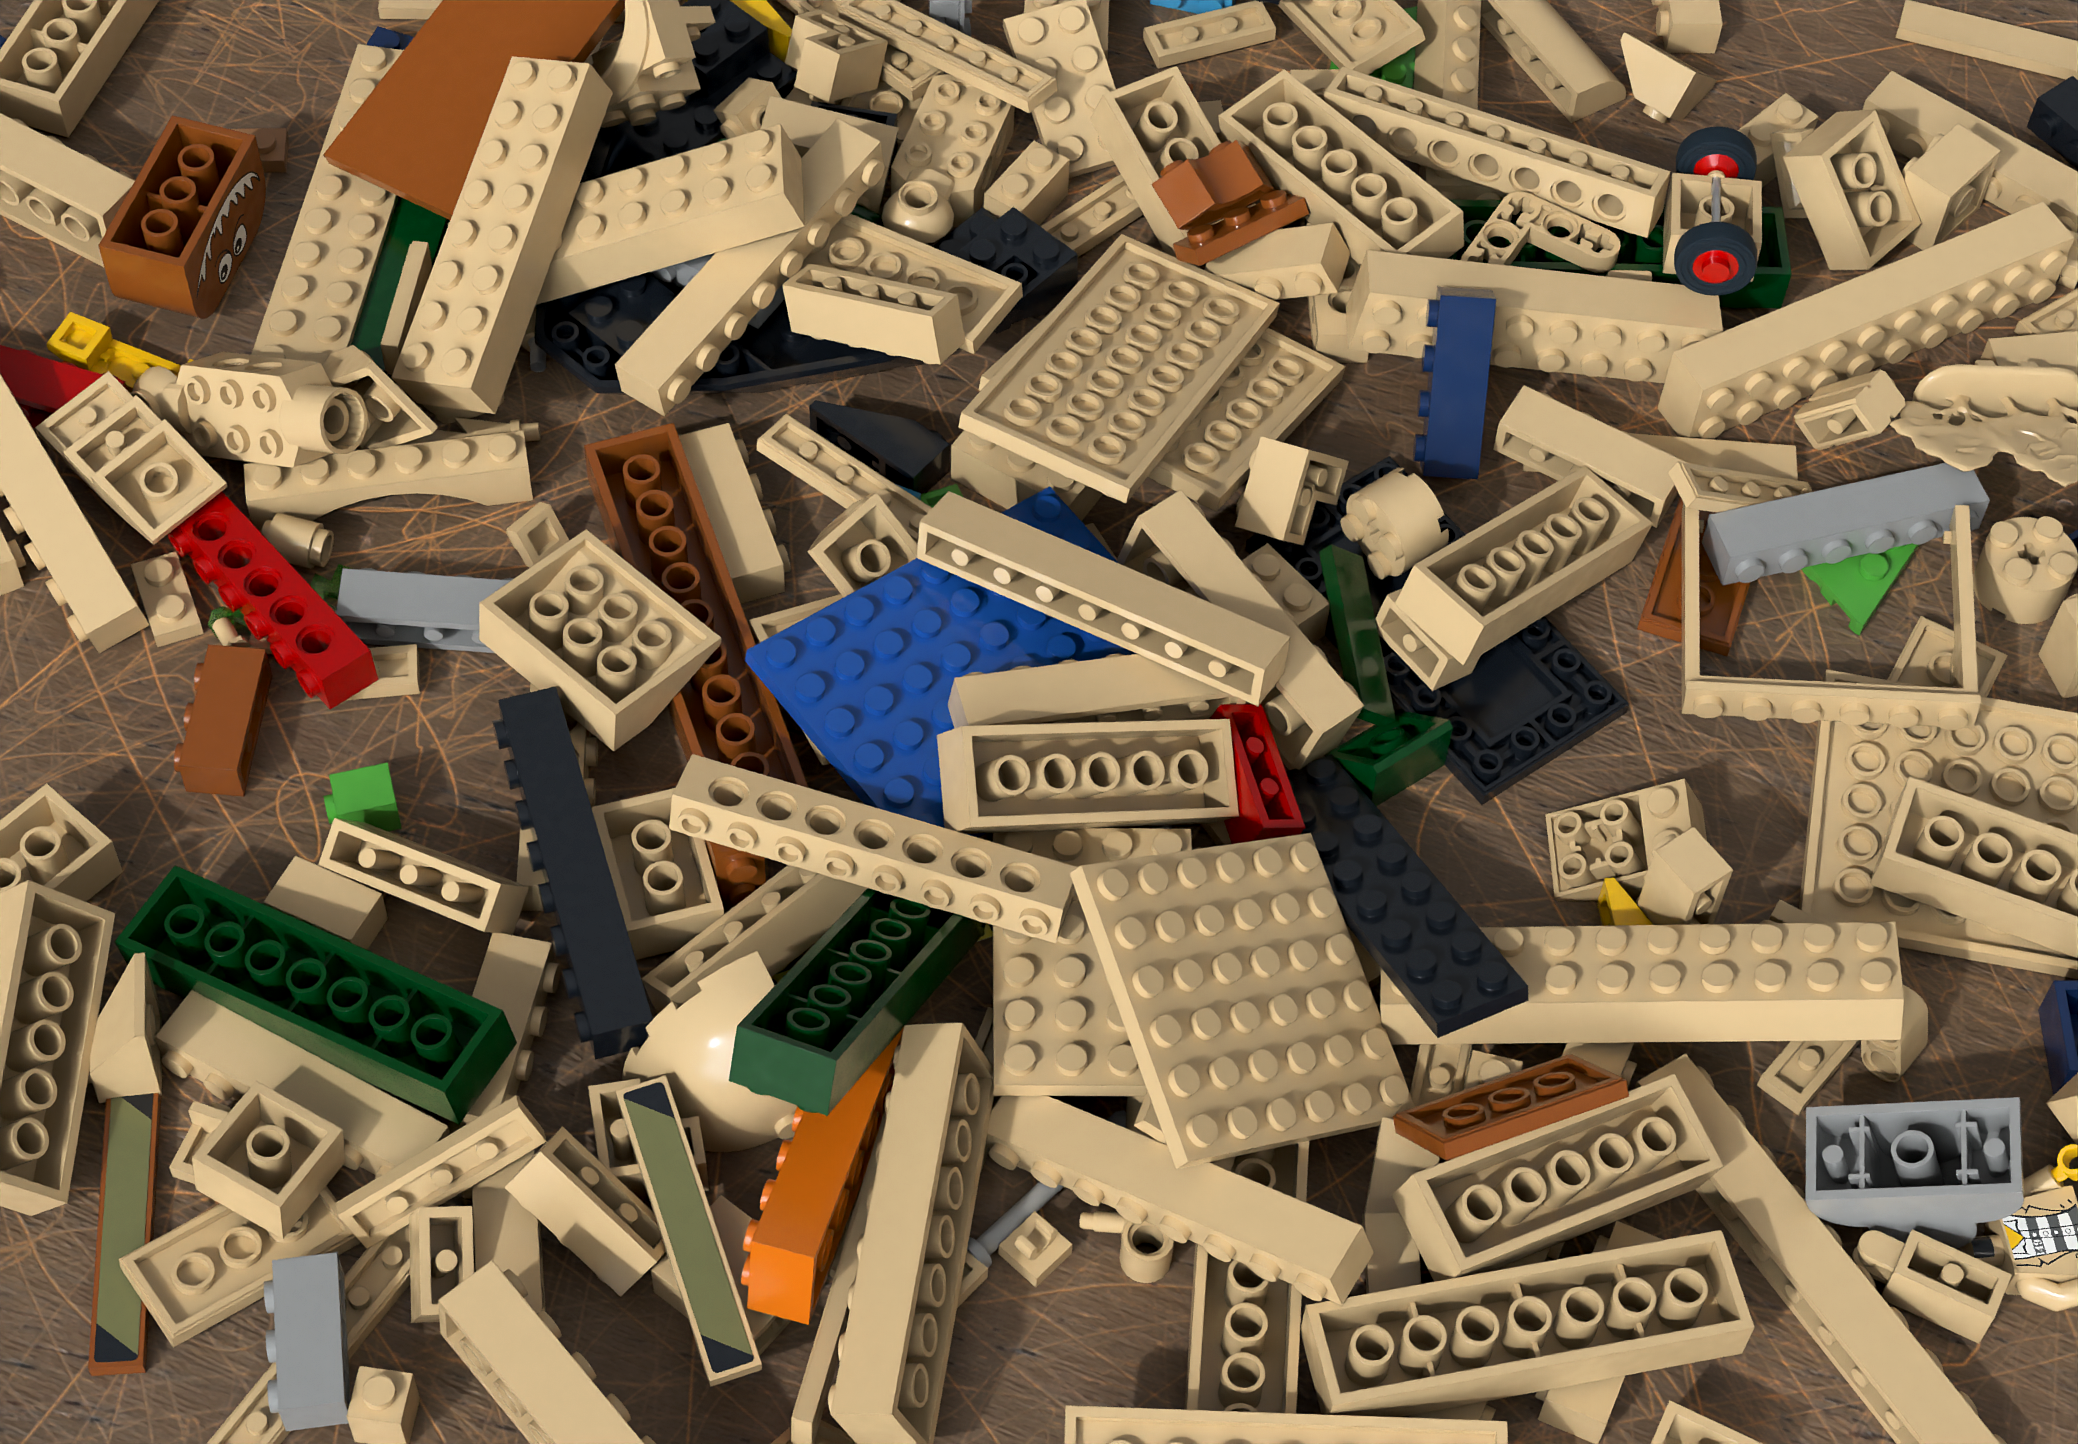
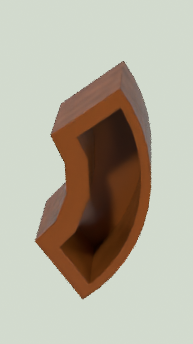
M1228 140L1217 145L1209 152L1208 156L1198 159H1187L1184 162L1180 159L1170 163L1161 170V178L1151 184L1176 226L1181 230H1190L1200 225L1218 222L1224 219L1223 215L1226 212L1240 207H1248L1260 200V197L1275 190L1250 148L1238 140L1233 142Z

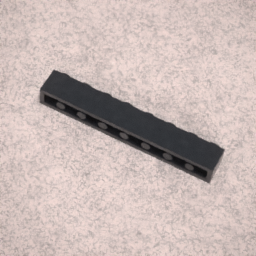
M551 687L499 699L501 719L492 721L494 734L499 750L508 748L511 759L503 761L510 790L519 788L522 800L515 801L521 830L531 829L534 841L527 842L526 846L533 872L542 870L545 883L538 884L544 913L554 912L557 925L550 927L556 956L566 954L569 968L562 969L568 999L578 997L581 1007L580 1012L574 1013L580 1042L590 1041L595 1060L628 1052L632 1047H639L640 1049L649 1037L646 1026L653 1020L557 688Z

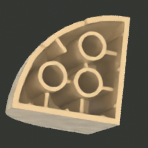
M755 951L718 969L697 982L701 991L679 1008L673 1001L668 1004L646 1026L649 1034L648 1039L640 1049L639 1047L631 1048L624 1064L622 1081L640 1078L642 1083L666 1075L680 1119L699 1116L704 1151H740L765 1144L777 1138L788 1139L795 1135V1132L792 1131V1123L797 1105L770 1095L755 1094L747 1087L729 1081L737 1025L775 986L758 951Z

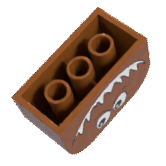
M171 116L98 245L109 286L115 297L201 319H206L214 313L258 232L264 212L266 182L256 135Z

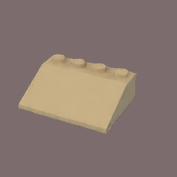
M587 529L479 602V640L539 690L556 687L562 709L613 751L647 728L721 644V637Z

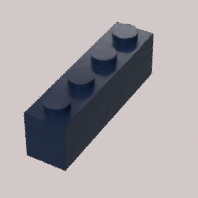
M1437 286L1436 299H1428L1426 327H1433L1432 345L1424 344L1422 352V372H1429L1427 390H1419L1417 416L1425 417L1423 434H1415L1413 446V461L1420 462L1423 476L1478 479L1496 308V297L1492 290Z

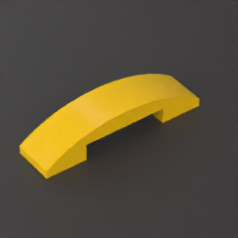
M69 312L46 343L48 350L63 361L71 362L79 368L100 374L109 371L120 380H124L129 393L132 392L136 380L148 368L161 366L170 370L178 377L181 367L179 364L113 339L110 327L73 312Z

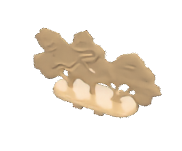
M1976 360L1974 365L1956 364L1943 366L1930 372L1919 382L1913 393V400L1905 401L1906 406L1900 411L1901 418L1889 424L1899 435L1911 438L1917 449L1930 456L1942 459L1946 464L1961 472H1969L1987 466L1993 460V456L2000 451L2013 455L2018 465L2032 472H2043L2049 480L2063 487L2078 481V375L2069 369L2038 367L2036 362L2018 361L2017 366H1996L1993 360ZM2070 417L2074 418L2077 423H2070L2067 419Z

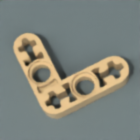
M1515 191L1503 198L1464 252L1461 260L1483 263L1484 258L1489 264L1510 266L1526 242L1588 271L1604 273L1615 266L1621 245L1619 238L1612 231L1533 194ZM1520 211L1523 212L1517 219L1516 225L1511 223L1512 214L1517 215ZM1560 226L1567 229L1570 235L1567 237H1556L1548 229ZM1494 236L1504 237L1509 240L1511 245L1499 248L1490 244L1488 239ZM1578 238H1581L1580 244H1577ZM1598 248H1601L1602 250L1599 253L1595 252Z

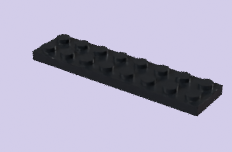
M1332 754L1314 760L1300 770L1295 768L1286 772L1306 827L1301 834L1311 833L1346 925L1437 1038L1529 1001L1528 985Z

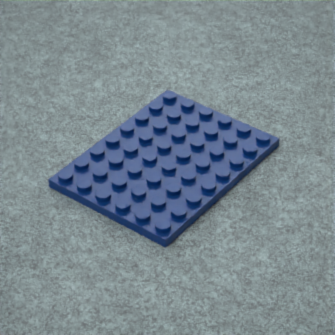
M1050 486L1001 512L1006 516L1118 563ZM916 558L747 649L745 662L865 805L945 828L937 735L954 729L948 708L954 678L963 677L972 672L987 674L1009 671L1018 666L1040 667L1055 665L1065 660L1086 661L1101 659L1116 653L1123 655L1136 653ZM974 833L967 835L979 838L986 833Z

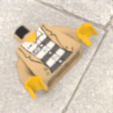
M2076 1144L2067 1145L2060 1150L2057 1158L2058 1166L2047 1165L2023 1179L2024 1202L2017 1212L2000 1220L1986 1222L1984 1225L1985 1236L1974 1237L1972 1241L1963 1246L1964 1253L2012 1274L2005 1291L2006 1294L2021 1295L2023 1299L2055 1312L2078 1306V1201L2073 1185L2064 1186L2063 1182L2067 1178L2078 1181V1168L2069 1169L2071 1160L2078 1157V1145Z

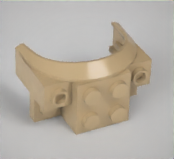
M625 0V25L622 38L591 55L593 60L592 67L613 92L601 127H611L629 120L632 126L649 123L656 119V112L671 110L686 103V96L701 89L692 59L696 58L691 42L701 37L699 31L715 23L710 6H680L678 0Z

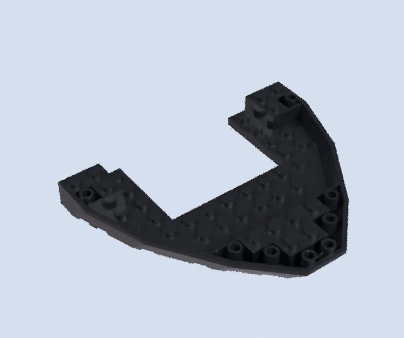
M688 0L681 6H710L715 19L714 24L699 31L700 38L691 42L696 58L692 59L701 89L686 96V103L675 109L656 112V119L649 123L632 126L629 120L611 127H600L580 183L717 143L719 139L726 137L720 129L722 123L713 110L746 79L754 78L772 82L783 99L794 88L797 71L770 52L768 28L730 0ZM982 207L932 246L1022 283V298L994 330L996 334L1010 329L1011 324L1033 316V318L1048 313L1078 283V253L1014 207L1000 218L995 217ZM647 272L538 304L536 306L535 344L595 393L627 395L621 391L615 364L683 289L672 283H664L658 280L651 272ZM784 299L758 329L747 324L742 336L730 342L720 354L716 365L710 371L704 372L691 386L689 394L765 393L789 386L822 383L878 373V371L902 366L906 368L925 363L917 359L890 356L885 352L862 347L854 348L848 344L826 339L818 340L808 335L791 332Z

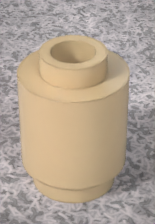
M277 513L272 521H265L261 530L262 535L290 564L312 569L315 565L325 567L330 559L334 544V533L331 530L324 529L322 523Z

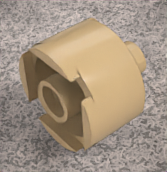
M1396 468L1352 494L1346 504L1347 515L1341 518L1340 521L1346 537L1350 541L1358 543L1367 556L1370 570L1379 579H1384L1389 575H1401L1411 569L1416 563L1446 547L1449 541L1448 529L1441 532L1438 519L1444 516L1438 499L1429 486L1415 473L1407 477L1401 474L1404 468Z
M2043 516L2039 519L2016 517L1996 522L1987 536L1973 574L1974 592L1981 604L1991 611L1994 608L2006 614L2005 620L2019 624H2034L2045 621L2055 613L2066 597L2078 568L2077 549L2068 535L2063 532L2062 524L2055 518Z

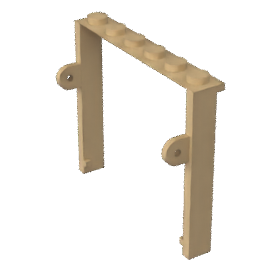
M1683 502L1682 714H1695L1702 718L1735 716L1745 717L1753 721L1765 720L1767 718L1793 719L1800 723L1836 721L1852 726L1876 723L1891 724L1898 728H1908L1914 725L1936 726L1945 730L1974 727L1981 706V695L1978 694L1969 506L1955 505L1949 524L1950 531H1944L1943 544H1950L1955 645L1950 661L1951 687H1957L1948 688L1700 675L1699 533H1703L1704 520H1699V510L1686 508Z

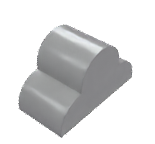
M2020 1097L1806 1107L1805 1201L1808 1208L1816 1216L1826 1221L1845 1226L1868 1227L1869 1231H1880L1904 1243L1913 1229L1955 1249L1968 1244L1976 1236L1977 1223L2006 1218L2017 1212L2023 1205Z

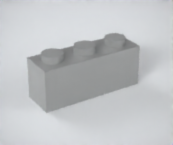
M333 1252L272 1260L273 1280L264 1281L267 1313H274L275 1322L274 1330H266L269 1363L276 1362L277 1379L268 1380L267 1385L270 1412H279L286 1431L347 1424L346 1416L351 1395L345 1276L338 1253Z

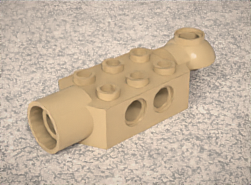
M987 44V45H989V46H991V47H993V48H995V49H997V50H999V51H1001V52H1003V53L1009 55V54L1006 53L1004 50H1002V49H1000V48H998V47H996V46H994V45ZM950 74L933 76L891 166V197L883 207L881 218L884 227L927 244L946 236L952 226L958 227L976 213L984 201V193L989 189L1014 133L1015 106Z
M219 352L182 364L178 377L170 370L161 366L150 367L136 380L133 390L130 392L133 397L137 395L161 421L166 419L181 436L184 435L188 443L199 455L294 468L333 453L348 454L360 445L368 424L367 408L362 397L350 388L333 387L320 362Z

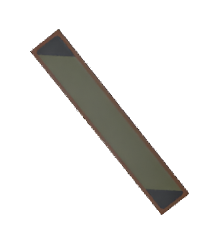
M159 1093L106 1099L88 1362L91 1376L146 1373L149 1310L121 1270L119 1259L154 1240L162 1099Z

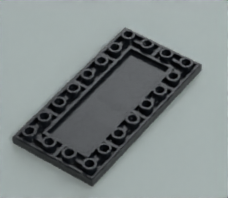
M1388 456L1344 482L1336 505L1316 500L1304 545L1282 541L1257 533L1246 540L1245 550L1252 554L1268 543L1327 600L1328 596L1319 552L1332 544L1362 556L1376 618L1386 596L1403 588L1412 568L1399 576L1389 575L1384 579H1379L1370 570L1367 556L1358 543L1352 542L1346 537L1340 521L1341 518L1347 515L1346 504L1352 494L1394 469L1401 467ZM1404 470L1401 473L1406 477L1409 476ZM1445 513L1444 516L1438 519L1441 532L1448 529L1449 541L1447 545L1466 535ZM1329 609L1325 636L1338 649L1331 611ZM1545 616L1483 653L1471 674L1434 691L1418 677L1379 635L1394 711H1407L1450 720L1453 730L1445 766L1481 805L1626 714L1629 703Z

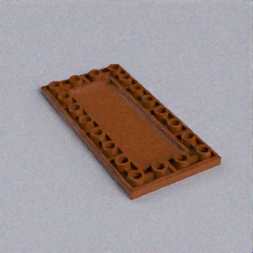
M443 0L323 156L329 164L451 220L512 56L584 63L625 9V0Z

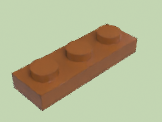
M1284 190L1272 191L1261 196L1260 203L1250 208L1240 207L1226 212L1223 215L1224 220L1214 225L1205 224L1194 227L1187 232L1188 237L1173 243L1177 260L1201 266L1309 214L1305 198L1286 194Z

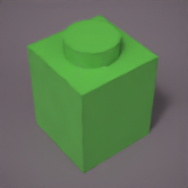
M388 762L329 775L333 794L323 796L329 824L333 823L334 818L365 822L385 831L402 829Z

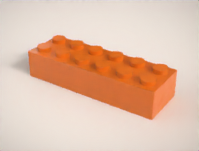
M903 1028L828 1116L820 1113L806 1112L797 1106L792 1123V1131L795 1132L792 1141L784 1139L781 1144L776 1162V1170L779 1171L776 1180L768 1179L766 1181L760 1200V1210L763 1213L760 1220L751 1219L744 1238L743 1251L750 1252L745 1261L741 1277V1284L748 1286L747 1309L807 1325L810 1324L861 1190L885 1111V1098L887 1093L891 1091L894 1081L893 1056L895 1048L901 1044Z

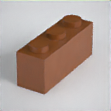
M208 644L204 663L196 665L194 688L197 692L194 703H187L185 708L184 728L187 732L184 743H178L174 753V769L176 772L181 773L186 792L244 797L273 677L266 649Z

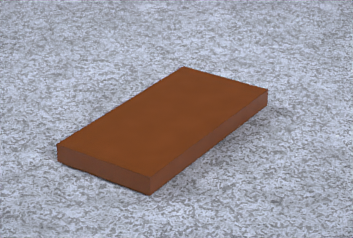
M1680 497L1637 629L1682 643L1683 501ZM1699 510V520H1704L1703 533H1699L1700 649L1728 656L1751 582H1737L1722 586L1702 545L1709 514L1716 512Z
M1568 1054L1396 1113L1393 1116L1396 1134L1447 1161L1629 1097L1626 1079L1573 1054Z

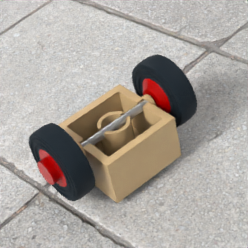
M1728 127L1703 128L1686 137L1677 151L1676 173L1672 172L1664 209L1663 273L1676 274L1684 286L1700 294L1717 296L1738 291L1749 282H1753L1762 245V181L1753 180L1757 169V155L1753 143L1743 133Z

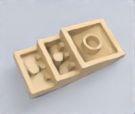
M109 371L35 427L38 436L103 501L153 545L228 487L222 477L166 419L161 421L137 395L133 397Z

